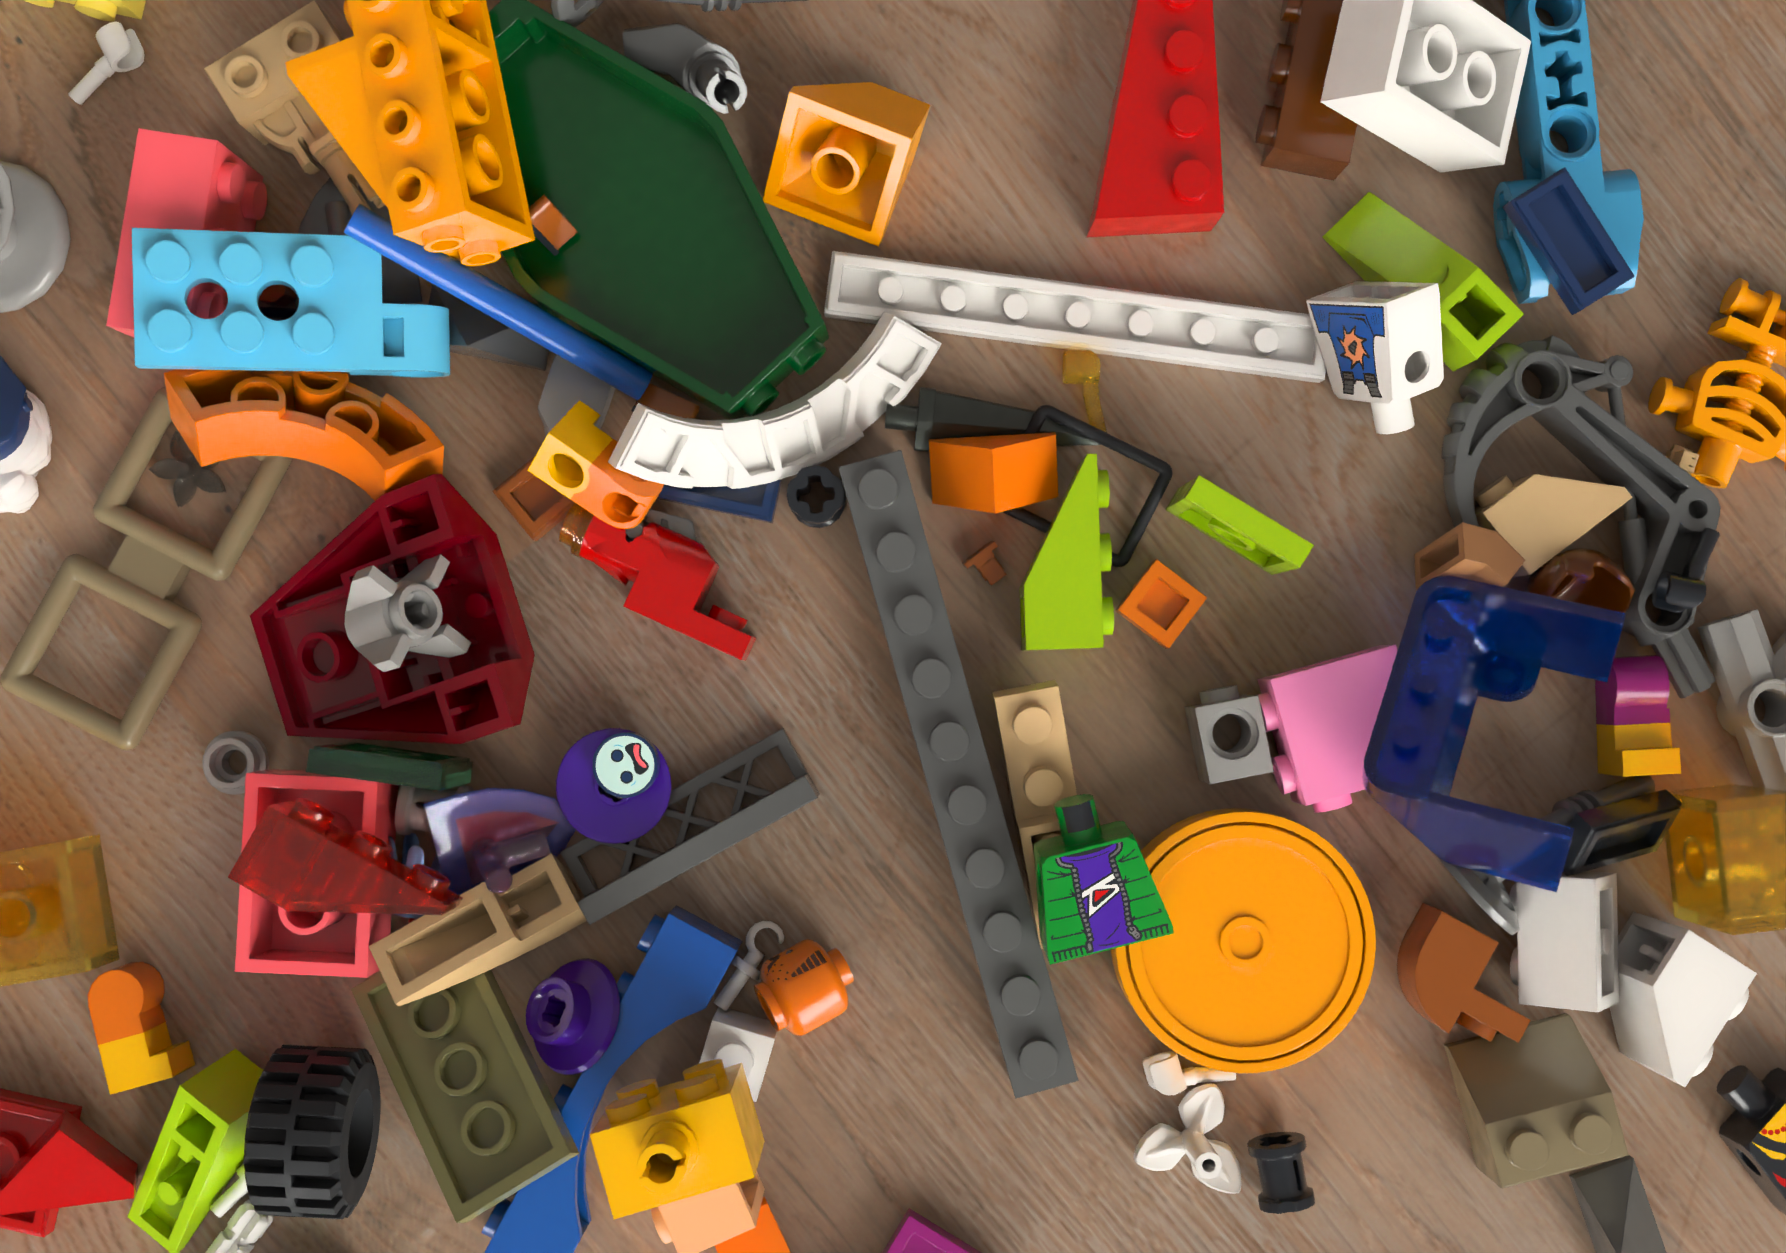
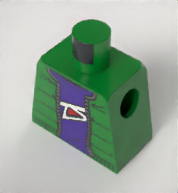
M1091 794L1074 795L1057 801L1054 807L1061 835L1040 840L1034 844L1039 933L1050 965L1173 934L1172 922L1137 841L1125 822L1115 821L1100 825L1094 797Z

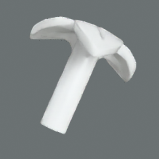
M1207 1083L1195 1087L1185 1095L1178 1106L1181 1120L1186 1129L1180 1132L1170 1125L1163 1123L1155 1125L1140 1139L1135 1149L1134 1160L1138 1165L1146 1169L1165 1171L1172 1169L1186 1153L1191 1161L1193 1175L1207 1187L1224 1193H1239L1242 1184L1241 1170L1233 1150L1227 1143L1207 1139L1204 1135L1223 1121L1225 1104L1222 1092L1216 1084Z

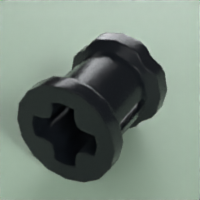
M813 465L802 468L797 476L788 484L786 496L789 507L796 518L808 527L823 528L830 526L840 518L845 510L846 496L842 481L826 467ZM822 482L825 492L835 493L834 500L824 502L823 512L812 513L807 502H799L800 495L810 493L811 483Z
M1274 1132L1257 1136L1248 1141V1153L1251 1157L1256 1158L1262 1188V1192L1258 1195L1261 1211L1273 1214L1298 1212L1315 1204L1313 1188L1307 1186L1301 1152L1307 1147L1303 1134L1297 1132Z

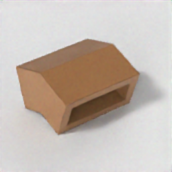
M1462 522L1414 554L1416 590L1438 595L1458 614L1507 585L1525 562V559L1497 531Z

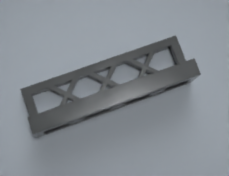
M783 728L671 790L670 800L664 815L682 820L675 846L667 851L661 852L638 845L640 837L630 842L617 844L602 843L587 837L560 853L584 895V898L577 903L587 922L591 925L814 801L820 793ZM778 746L795 779L775 791L748 784L755 758ZM745 764L741 781L722 777ZM712 782L738 789L731 815L719 822L693 815L700 789ZM745 792L762 796V798L741 809ZM690 795L685 812L668 807ZM690 823L707 827L686 839ZM600 844L627 851L620 877L598 888L581 855ZM635 854L651 858V860L631 870Z

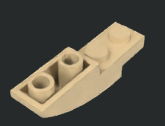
M1055 680L992 692L1001 741L1002 760L1018 845L1041 949H1043L1039 933L1034 844L1040 840L1061 835L1054 804L1061 799L1077 795L1060 692Z

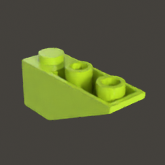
M1370 191L1322 236L1364 281L1438 283L1443 362L1453 372L1477 360L1524 315L1478 266Z
M1087 454L1080 461L1049 529L1020 585L1021 651L1104 648L1103 635H1113L1112 597H1102L1101 571H1111V537L1109 533H1100L1099 508H1108L1109 475L1108 470H1098L1097 454Z

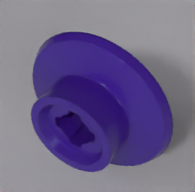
M602 729L582 737L567 751L557 773L556 794L563 815L579 833L602 843H625L645 835L660 821L670 800L671 776L668 765L657 747L656 749L660 757V771L654 784L645 792L634 797L618 799L616 796L605 793L597 783L593 774L592 764L598 746L614 734L633 732L626 729Z
M589 958L577 959L561 966L548 979L542 981L532 992L526 1008L527 1029L534 1040L539 1056L553 1071L563 1075L582 1073L596 1064L607 1051L615 1035L620 1014L619 991L612 973L597 960Z

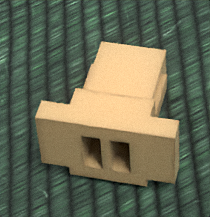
M1674 444L1671 450L1667 451L1666 457L1690 474L1694 473L1699 454Z

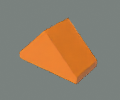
M1056 432L929 439L932 504L996 514L1059 497Z

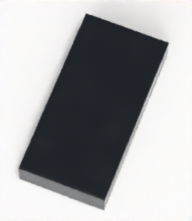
M1664 789L1578 812L1570 823L1551 862L1566 876L1655 852L1680 812L1682 803Z

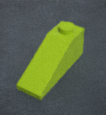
M236 1048L179 1085L127 1216L170 1253H179L184 1249L210 1211V1206L219 1198L236 1173V1170L244 1161V1143L249 1109L256 1085L264 1069L258 1067Z

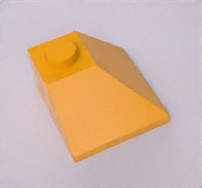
M873 82L793 86L788 95L763 196L764 203L879 247L913 163L930 104Z

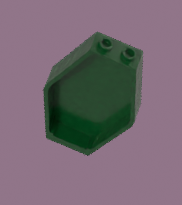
M501 0L489 11V17L528 207L545 195L578 231L558 249L560 253L556 256L536 237L534 241L501 251L514 278L548 313L652 372L654 376L729 420L743 418L745 415L751 417L762 414L778 397L779 391L776 387L793 371L798 375L804 374L822 358L826 352V347L823 343L829 339L825 322L723 120L704 101L568 23L555 19L552 14L527 0Z

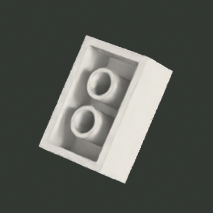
M1343 0L1320 102L1440 173L1504 165L1531 41L1473 0Z

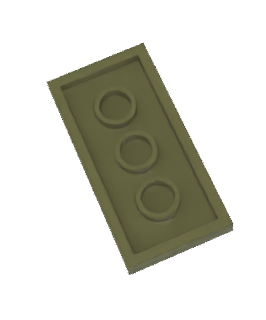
M492 970L401 1006L394 1003L380 971L351 989L456 1223L469 1222L579 1154L578 1148Z

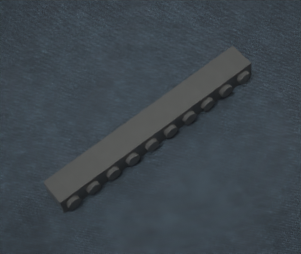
M898 450L839 467L840 476L1015 1099L1079 1081L902 451Z

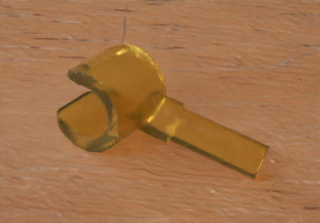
M1091 350L1064 351L1062 357L1063 384H1083L1082 395L1089 425L1107 433L1098 394L1100 393L1098 387L1101 368L1100 359Z

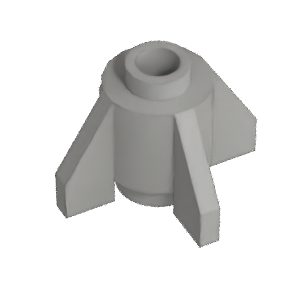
M441 554L424 560L399 582H394L374 565L356 572L351 582L345 611L344 625L347 637L354 648L382 672L400 668L408 651L448 658L467 653L471 642L449 624L440 626L443 616L442 606L432 589L439 587L450 564V561Z

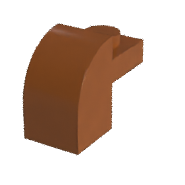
M1422 903L1401 942L1397 958L1399 984L1412 1008L1423 1018L1448 1034L1456 1022L1492 1042L1498 1031L1519 1043L1531 1021L1474 989L1499 942L1449 914Z

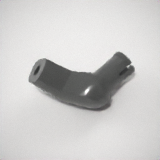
M681 23L628 28L623 31L625 57L655 74L670 75L683 90L704 101L717 112L729 113L726 104H730L736 111L745 103L747 86L742 78L740 65L735 57L728 50L694 29Z

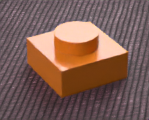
M1155 559L1115 611L1163 648L1169 649L1207 597L1159 560Z

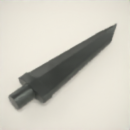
M920 387L918 406H891L887 403L885 429L915 431L914 450L929 452V439L1024 434L1035 411L936 391V388ZM1048 418L1045 419L1039 433L1056 432V446L1101 445Z

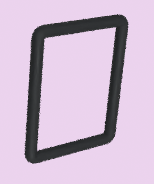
M1040 406L1035 411L1024 434L1039 433L1045 419L1048 418L1160 473L1119 555L1112 552L1111 566H1125L1130 561L1172 478L1171 466L1167 462L1053 406ZM1021 507L1003 511V513L1044 533L1048 531L1051 524L1050 521Z

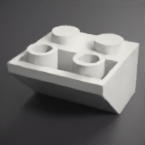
M1633 912L1618 936L1619 1003L1610 1007L1619 1052L1648 1069L1686 1087L1690 1079L1700 1074L1709 1064L1714 1051L1712 1044L1726 1022L1736 1017L1745 1007L1749 997L1748 987L1757 973L1689 929Z

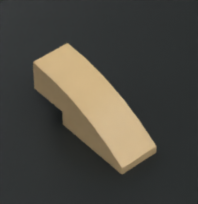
M551 853L496 885L491 884L487 880L375 942L369 948L394 1003L401 1006L437 993L511 961L559 937L587 920L577 903L581 900V897L564 864Z

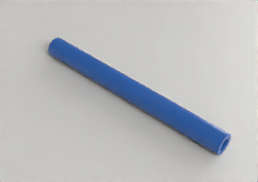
M359 203L343 232L346 235L638 401L648 387L653 376L652 372L469 266L461 264L457 259L443 253L428 252L424 250L422 245L393 235L391 221Z

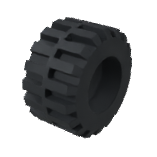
M282 1045L281 1048H277L272 1054L253 1094L244 1143V1172L251 1205L254 1206L255 1212L259 1215L344 1219L352 1214L365 1191L372 1171L380 1125L381 1098L379 1078L372 1055L369 1054L367 1049Z

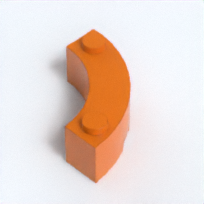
M175 369L163 373L171 420L201 467L237 457L270 455L290 457L309 461L341 474L362 488L374 501L385 493L430 475H443L444 445L430 427L411 409L392 395L386 393L382 398L365 388L349 382L348 373Z

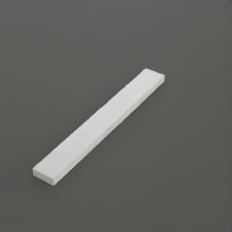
M832 251L824 316L826 318L877 324L882 314L887 312L916 329L1315 383L1325 380L1326 367L1309 314Z

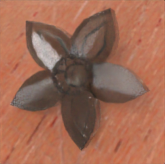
M175 431L170 442V453L174 458L160 460L149 468L159 478L176 479L173 494L178 507H183L193 499L197 487L209 493L226 492L221 478L214 471L210 470L218 465L219 462L201 467L179 431Z

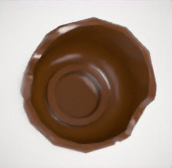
M1576 548L1558 553L1532 574L1527 584L1523 606L1525 612L1537 628L1542 630L1549 638L1554 639L1557 636L1555 630L1571 634L1579 641H1586L1607 630L1629 609L1635 589L1624 571L1608 556L1597 550Z

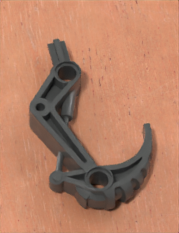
M1553 335L1542 341L1532 340L1519 345L1502 343L1493 348L1487 354V370L1472 369L1459 388L1463 401L1451 405L1447 418V424L1452 429L1451 433L1443 438L1442 459L1445 460L1443 486L1454 528L1462 522L1479 527L1475 515L1473 491L1481 460L1488 448L1501 433L1513 424L1531 415L1602 482L1607 485L1625 487L1633 497L1623 504L1624 520L1618 521L1624 573L1630 579L1635 592L1629 609L1616 623L1622 631L1634 636L1639 646L1651 645L1655 654L1662 658L1668 671L1669 680L1679 698H1686L1693 693L1707 690L1711 687L1710 684L1716 680L1688 630V627L1695 622L1694 616L1697 606L1680 613L1661 609L1658 621L1653 623L1646 614L1645 603L1649 594L1653 593L1656 582L1662 573L1669 571L1682 575L1684 567L1687 565L1705 528L1717 529L1720 517L1718 498L1711 490L1626 426L1621 387L1627 385L1633 377V368L1628 359L1619 355L1609 357L1600 362L1582 359L1568 343ZM1524 370L1531 371L1540 380L1542 387L1538 399L1528 395L1523 388L1522 374ZM1593 389L1599 392H1608L1610 413L1588 398L1585 392ZM1707 562V564H1706V566H1705V568H1704V574H1703V576H1702V578H1701V580H1703V581H1704V577H1705V573H1706V569H1707L1708 562Z

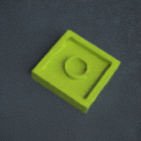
M1200 475L1178 488L1165 509L1271 575L1300 568L1314 546Z

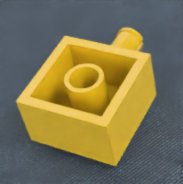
M722 1059L710 1060L682 1072L684 1080L658 1087L656 1079H646L616 1091L618 1100L612 1101L610 1105L605 1107L606 1111L589 1134L614 1219L755 1178L765 1140L742 1063L724 1068Z

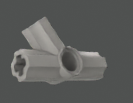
M1758 609L1705 623L1697 627L1721 693L1716 706L1718 720L1723 729L1737 738L1761 808L1775 809L1786 806V631L1771 647ZM1757 696L1762 699L1765 705L1766 712L1762 722L1757 719L1754 712V703Z

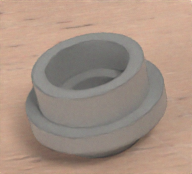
M225 732L215 737L206 747L202 760L203 771L208 782L218 791L231 795L245 793L246 773L269 769L268 752L262 741L249 732ZM236 750L242 752L247 760V766L241 774L234 772L230 767V757Z

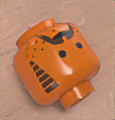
M806 939L766 960L760 969L761 982L754 985V991L765 1015L777 1032L786 1028L796 1036H803L841 1015L847 1009L848 993L845 986L854 982V978L846 960L837 948L826 952L814 940Z

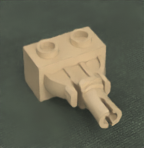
M313 0L207 66L204 70L236 121L263 145L270 143L284 152L293 154L303 171L311 175L316 174L320 169L309 153V148L312 155L329 174L349 206L352 215L359 203L372 210L360 192L359 185L368 200L373 201L376 207L380 209L385 204L287 75L285 62L345 40L338 27Z

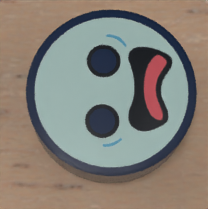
M634 732L614 734L598 746L593 757V774L599 786L607 793L621 798L634 797L648 790L656 781L660 771V757L654 744L645 736Z

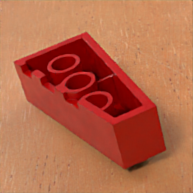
M1133 0L1115 97L1109 119V129L1097 181L1093 211L1086 238L1209 232L1225 213L1213 0Z

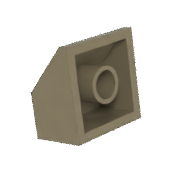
M1563 1013L1530 1022L1519 1043L1497 1031L1492 1042L1481 1036H1475L1444 1044L1476 1167L1500 1188L1503 1189L1629 1156L1612 1091L1569 1014Z

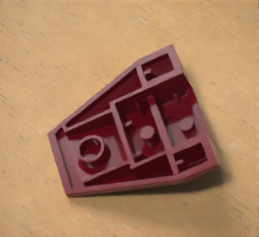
M442 474L430 475L381 495L250 615L287 736L463 744L521 724L535 657L497 534ZM441 554L450 561V564L439 587L432 589L442 606L443 616L440 626L449 624L471 642L468 651L451 658L408 651L400 668L382 672L356 650L347 637L344 622L351 582L358 570L372 565L394 582H399L424 560Z

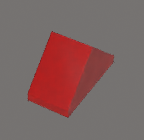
M65 1110L0 1179V1215L132 1199L135 1197L138 1181V1164Z

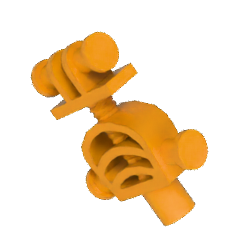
M1742 278L1736 279L1730 285L1721 301L1720 313L1727 315V317L1711 323L1707 334L1748 351L1744 360L1717 361L1704 366L1688 377L1684 388L1673 386L1672 379L1660 377L1652 388L1648 402V410L1651 414L1661 415L1665 410L1678 413L1675 430L1702 442L1697 452L1699 458L1694 473H1690V475L1701 484L1714 488L1727 487L1739 458L1749 463H1756L1772 459L1776 456L1785 462L1784 470L1786 471V380L1783 376L1770 369L1773 362L1786 368V309H1779L1781 303V295L1772 290L1766 291L1763 295L1748 289V281ZM1736 312L1748 317V321L1746 323L1730 315ZM1772 322L1776 323L1773 334L1769 333ZM1720 375L1737 379L1734 382V386L1710 385L1712 380ZM1706 401L1725 404L1724 408L1705 407Z

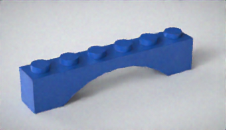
M677 905L669 912L666 919L656 914L654 915L637 945V949L646 953L635 976L624 971L617 982L620 997V1014L617 1029L610 1046L596 1064L582 1072L574 1088L562 1084L554 1097V1101L578 1148L579 1154L517 1191L512 1202L504 1199L495 1206L481 1232L492 1238L484 1253H574L591 1221L586 1192V1151L593 1118L607 1084L617 1069L646 1040L675 1021L707 1008L742 943L740 939Z

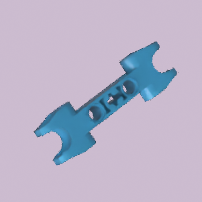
M1504 0L1506 24L1531 41L1515 113L1524 180L1500 182L1496 188L1493 203L1496 244L1503 259L1518 304L1535 303L1537 300L1548 296L1551 282L1503 209V206L1564 167L1635 276L1607 295L1622 294L1634 288L1636 282L1640 238L1644 221L1641 190L1638 178L1631 169L1603 172L1585 0ZM1535 8H1542L1548 11L1553 17L1555 25L1548 26L1542 23L1537 17ZM1550 131H1556L1566 139L1568 153H1563L1553 146L1549 137Z

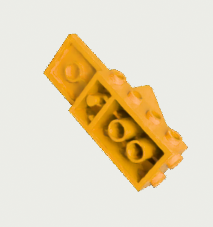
M345 0L343 5L344 14L354 36L285 62L289 78L388 208L393 235L422 245L424 250L428 252L443 253L457 258L461 261V264L466 266H481L493 263L501 258V251L535 240L486 0Z

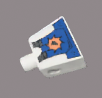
M1355 281L1306 300L1333 393L1339 399L1370 402L1375 430L1378 434H1394L1412 428L1415 422L1410 398L1439 387L1444 379L1438 283Z

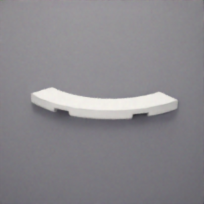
M884 312L866 341L838 372L816 389L778 409L751 417L732 420H699L659 412L638 403L608 463L616 469L639 478L682 488H692L693 486H728L731 489L771 483L796 475L802 468L819 465L864 437L863 431L886 411L887 403L891 406L899 405L926 371L942 343L896 316Z

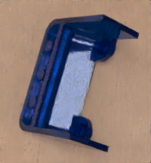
M1439 576L1423 583L1415 594L1364 757L1362 778L1367 793L1441 860L1460 867L1557 892L1574 828L1450 797V792L1477 697L1501 702L1523 699L1534 690L1541 667L1608 682L1626 613L1454 576Z

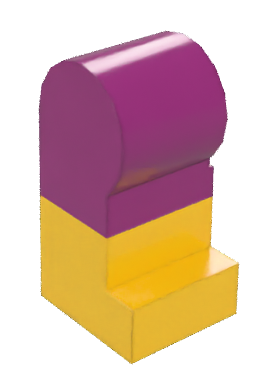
M1657 655L1609 657L1600 661L1595 679L1598 773L1621 777L1681 774L1680 748L1672 747L1670 708H1667L1670 686L1666 665L1661 657Z

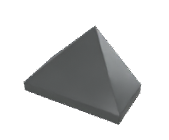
M432 284L428 305L449 309L450 352L542 371L546 370L549 356L548 349Z
M1630 1155L1569 1175L1596 1253H1667L1633 1157Z

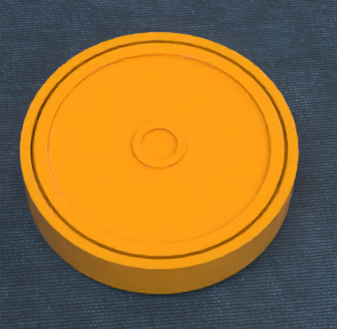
M1225 808L1206 811L1183 819L1162 831L1141 850L1172 922L1174 933L1110 950L1116 977L1125 997L1147 1028L1162 1043L1186 1059L1208 1068L1233 1073H1260L1288 1067L1307 1059L1334 1040L1347 1026L1362 1003L1370 984L1376 952L1375 925L1370 903L1361 881L1346 859L1328 841L1305 826L1272 813L1244 808Z

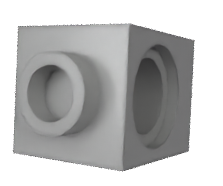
M1237 685L1201 691L1199 692L1200 704L1184 707L1199 781L1215 784L1274 772L1258 695L1245 694L1239 696ZM1230 714L1239 722L1241 736L1234 747L1228 750H1221L1213 740L1212 731L1214 724L1220 717Z

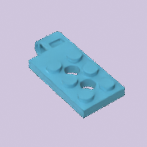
M132 228L135 366L137 368L350 372V375L412 378L444 377L450 375L449 309L435 305L382 303L381 254L350 236ZM214 283L226 291L228 303L222 314L212 319H203L189 311L187 305L188 295L198 284ZM285 285L297 294L299 305L293 316L286 320L276 321L267 318L261 313L258 307V300L260 294L267 287Z

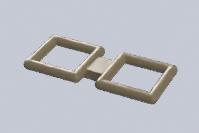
M166 387L156 392L93 507V514L98 521L126 535L109 568L79 554H72L66 557L0 676L1 686L8 692L122 750H132L139 745L202 628V620L196 613L173 602L190 569L192 568L217 581L225 580L231 575L293 458L282 456H252L262 462L214 550L130 509L125 505L172 421ZM81 585L170 629L122 720L33 675Z

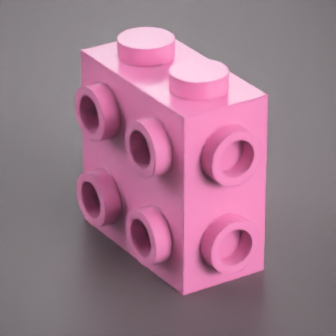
M1379 645L1257 679L1261 694H1258L1265 731H1272L1279 756L1271 758L1274 778L1280 792L1283 795L1290 793L1293 802L1305 806L1312 804L1315 813L1331 811L1352 804L1350 793L1374 787L1376 795L1403 791L1414 786L1412 776L1432 771L1427 755L1434 751L1432 734L1426 720L1422 716H1416L1410 692L1416 689L1414 671L1407 656L1404 654L1399 655L1396 645Z

